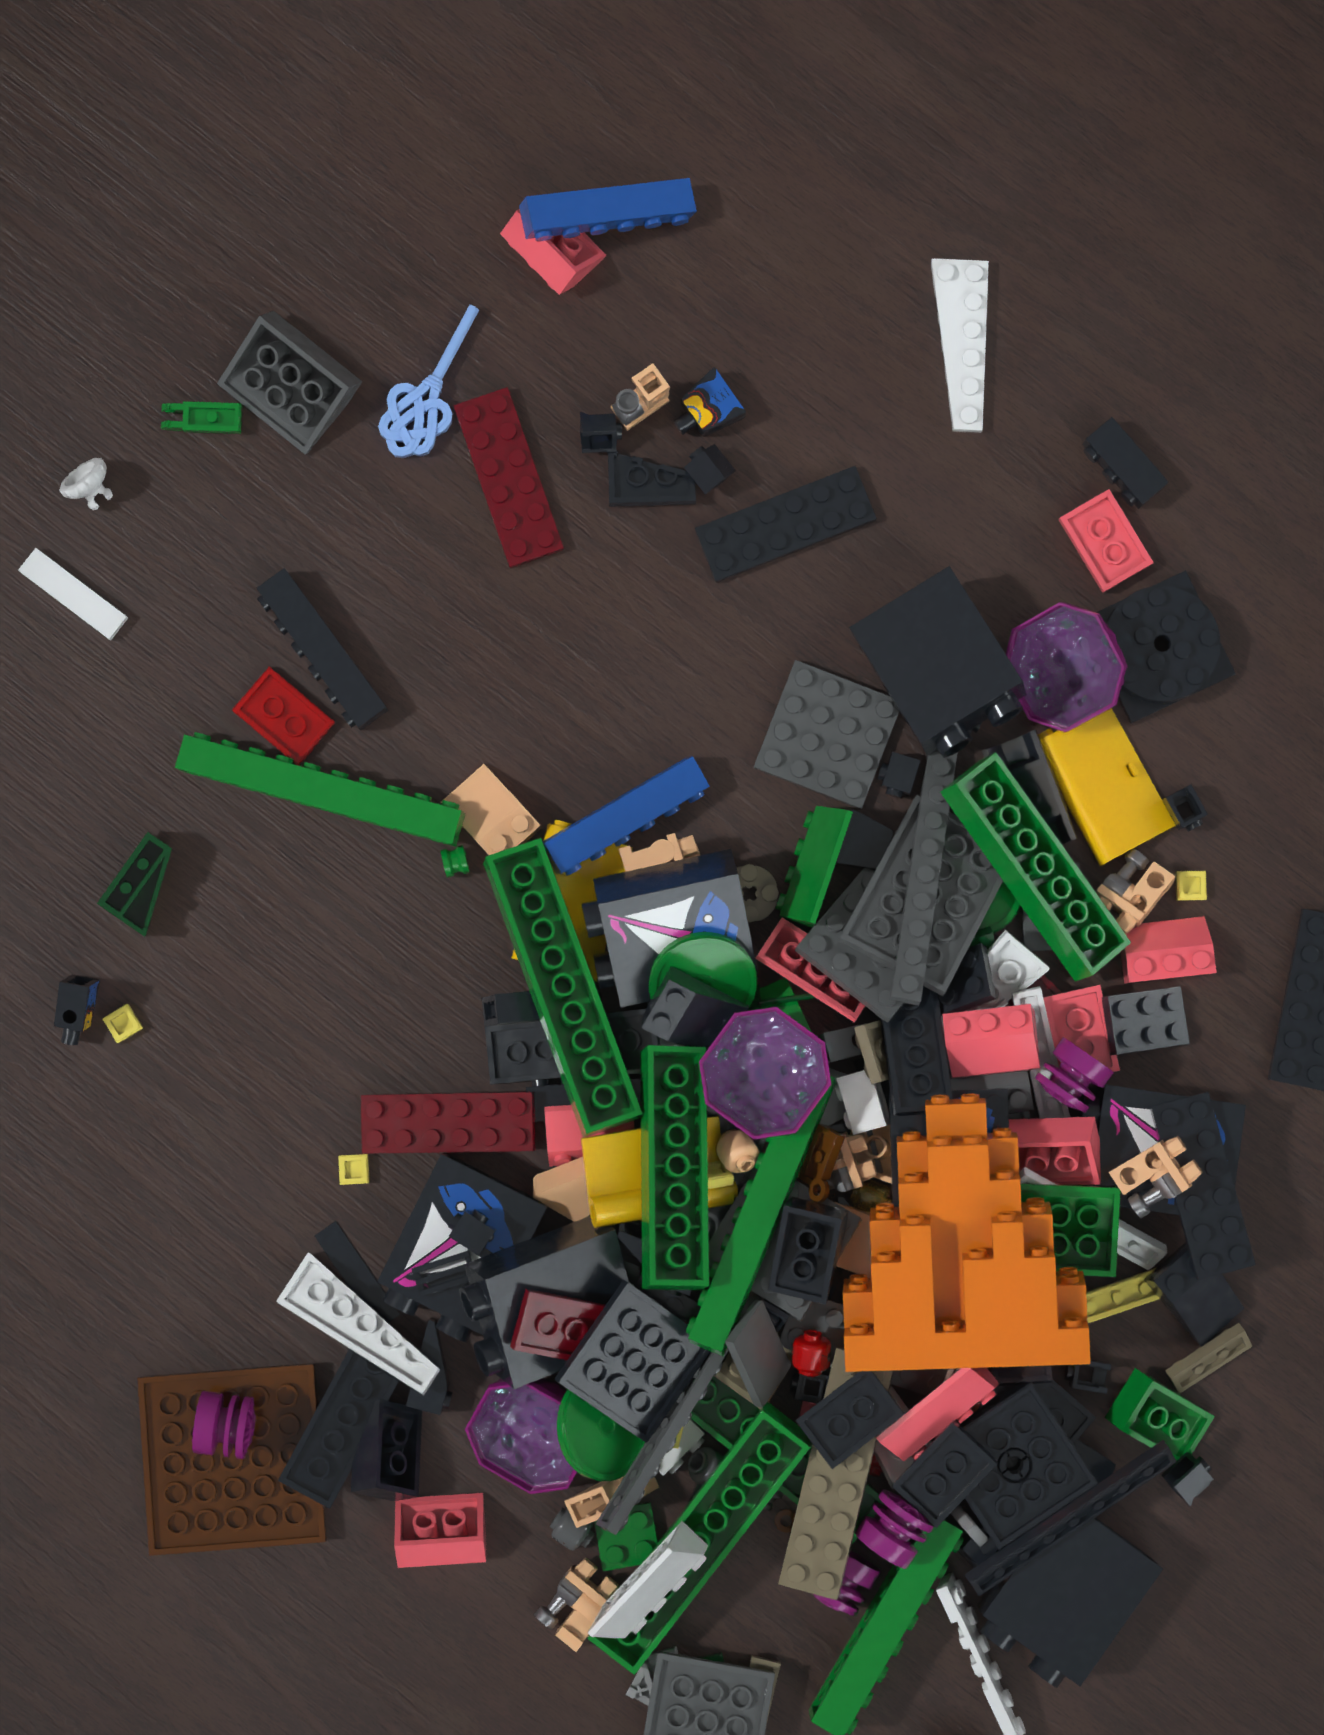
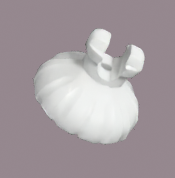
M90 459L70 472L61 483L60 493L70 499L85 497L88 501V507L92 510L99 508V505L94 500V496L98 493L103 494L107 500H110L113 496L112 491L109 488H105L102 484L107 470L103 459Z

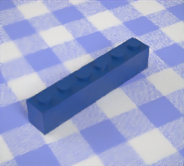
M690 178L526 196L519 205L525 238H535L538 242L550 240L553 236L563 235V238H573L583 232H590L591 235H600L606 233L609 229H618V232H626L634 229L635 226L643 225L646 229L661 226L662 223L669 222L673 226L683 225L697 211Z
M690 756L682 759L542 841L555 873H565L568 876L582 868L580 863L587 858H590L591 861L600 858L606 854L604 848L613 843L617 847L631 839L629 834L638 828L640 832H643L656 824L654 819L663 814L666 818L679 811L678 805L688 800L689 803H692L705 795L703 790L710 786L694 757Z

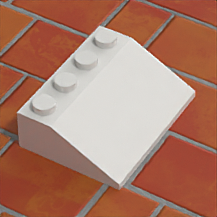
M681 1521L603 1604L588 1634L591 1637L625 1638L631 1631L635 1634L638 1633L647 1622L644 1617L651 1610L654 1613L658 1612L667 1601L664 1596L671 1589L674 1592L679 1590L687 1580L684 1575L691 1568L696 1571L707 1558L704 1554L708 1545Z

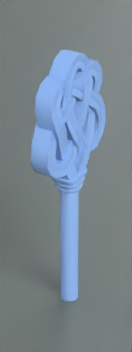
M468 306L432 375L430 374L422 380L418 387L409 383H400L390 389L387 397L388 410L381 417L378 427L381 436L386 440L389 451L395 457L406 458L412 455L421 457L429 454L435 445L436 437L447 432L452 425V411L449 405L439 398L443 388L442 379L479 312V309L475 306ZM430 391L429 399L423 401L422 397ZM403 394H407L405 397H403L400 401L397 402L398 397H400ZM438 410L443 414V419L439 423ZM428 412L427 428H424L425 413ZM415 420L414 429L407 431L406 426ZM396 443H404L405 446L398 447Z

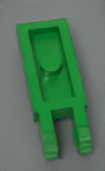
M183 401V404H162L161 411L168 414L183 413V421H162V430L241 434V403Z

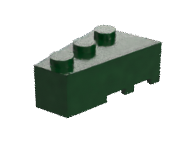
M148 831L97 902L99 906L144 937H146L172 847Z

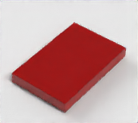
M271 667L266 669L232 709L234 713L286 757L294 759L293 762L298 766L336 723Z

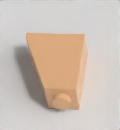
M583 1157L539 1173L533 1178V1198L573 1222L590 1215Z
M625 1476L614 1481H601L564 1501L576 1528L599 1519ZM655 1477L650 1479L644 1488V1496L659 1488Z

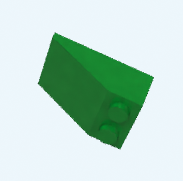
M1137 1368L1133 1370L1105 1416L1118 1429L1151 1448L1164 1440L1176 1461L1186 1452L1192 1455L1215 1417Z

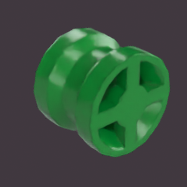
M464 845L457 846L455 850H440L447 878L453 877L458 872L470 873Z

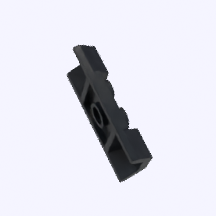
M1037 730L982 750L984 758L995 752L998 754L1062 845L1077 839L1067 812L1066 803L1050 761L1046 757Z

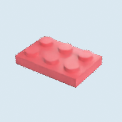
M1110 489L1058 519L1102 593L1154 563Z
M1100 985L1043 997L1054 1048L1064 1037L1113 1072L1120 1071L1117 1055H1110L1101 998L1103 994Z

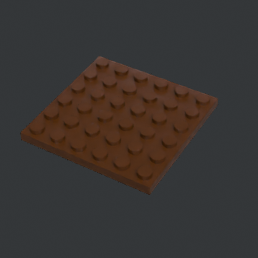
M314 1363L137 1378L149 1556L327 1541L324 1506L278 1481L317 1409ZM202 1391L223 1393L224 1407L229 1406L233 1395H239V1409H241L245 1396L254 1398L255 1429L245 1459H236L235 1445L233 1446L231 1456L229 1458L224 1457L223 1443H218L213 1456L193 1453L194 1421Z

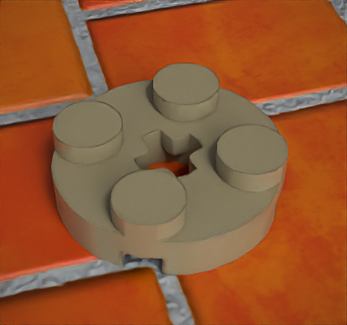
M750 864L737 867L741 890L745 886L749 889L752 886L756 888V900L748 899L744 901L748 923L761 921L772 913L777 904L779 892L776 881L762 867Z

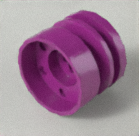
M1063 1037L1052 1052L1061 1064L1059 1067L1045 1062L1043 1066L1054 1074L1048 1079L1038 1072L1035 1079L1040 1082L1047 1093L1064 1105L1086 1113L1089 1107L1078 1099L1084 1094L1094 1101L1096 1097L1087 1088L1088 1085L1092 1083L1103 1088L1114 1072Z
M202 1391L194 1421L193 1453L213 1456L218 1443H223L224 1457L229 1458L231 1456L233 1446L235 1445L236 1459H245L255 1429L254 1398L245 1396L241 1409H239V1395H233L229 1406L224 1407L223 1393Z
M882 1490L879 1498L885 1505L874 1502L872 1505L873 1510L881 1518L878 1520L871 1516H865L855 1534L861 1542L879 1556L900 1568L907 1569L918 1553L916 1547L909 1540L925 1542L927 1537L921 1530L930 1533L935 1526L903 1496L896 1495L888 1490Z
M850 1550L839 1598L834 1600L813 1595L820 1602L836 1611L856 1616L859 1608L850 1599L859 1603H864L866 1600L856 1590L857 1586L872 1589L881 1571L872 1563Z

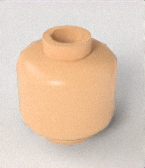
M732 1129L721 1135L716 1146V1153L728 1171L744 1173L754 1167L759 1155V1149L753 1139L742 1130Z

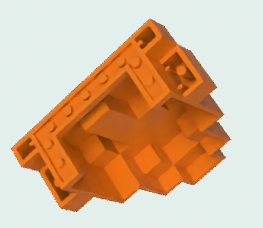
M963 1094L961 1099H949V1095L931 1096V1100H925L927 1135L921 1136V1132L908 1131L903 1132V1136H897L899 1207H894L893 1203L876 1204V1208H870L871 1278H867L865 1274H853L849 1276V1279H844L845 1372L1090 1364V1339L1083 1271H1077L1076 1267H1062L1059 1269V1272H1056L1053 1216L1050 1202H1044V1198L1033 1197L1021 1203L1017 1132H1011L1010 1128L993 1129V1133H987L985 1098H979V1094Z

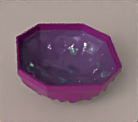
M1059 602L1012 629L1006 655L1024 683L1027 695L1019 699V702L1023 706L1028 720L1068 732L1117 705L1121 686L1124 684L1127 663L1117 644L1116 635L1106 622L1103 621L1099 613L1065 602Z
M777 1007L734 1013L699 1061L705 1104L753 1139L796 1133L831 1086L825 1042Z
M544 1378L517 1389H513L502 1379L491 1383L465 1428L479 1465L529 1494L568 1489L577 1471L565 1459L557 1435L559 1406L567 1390L561 1389L556 1382H550Z

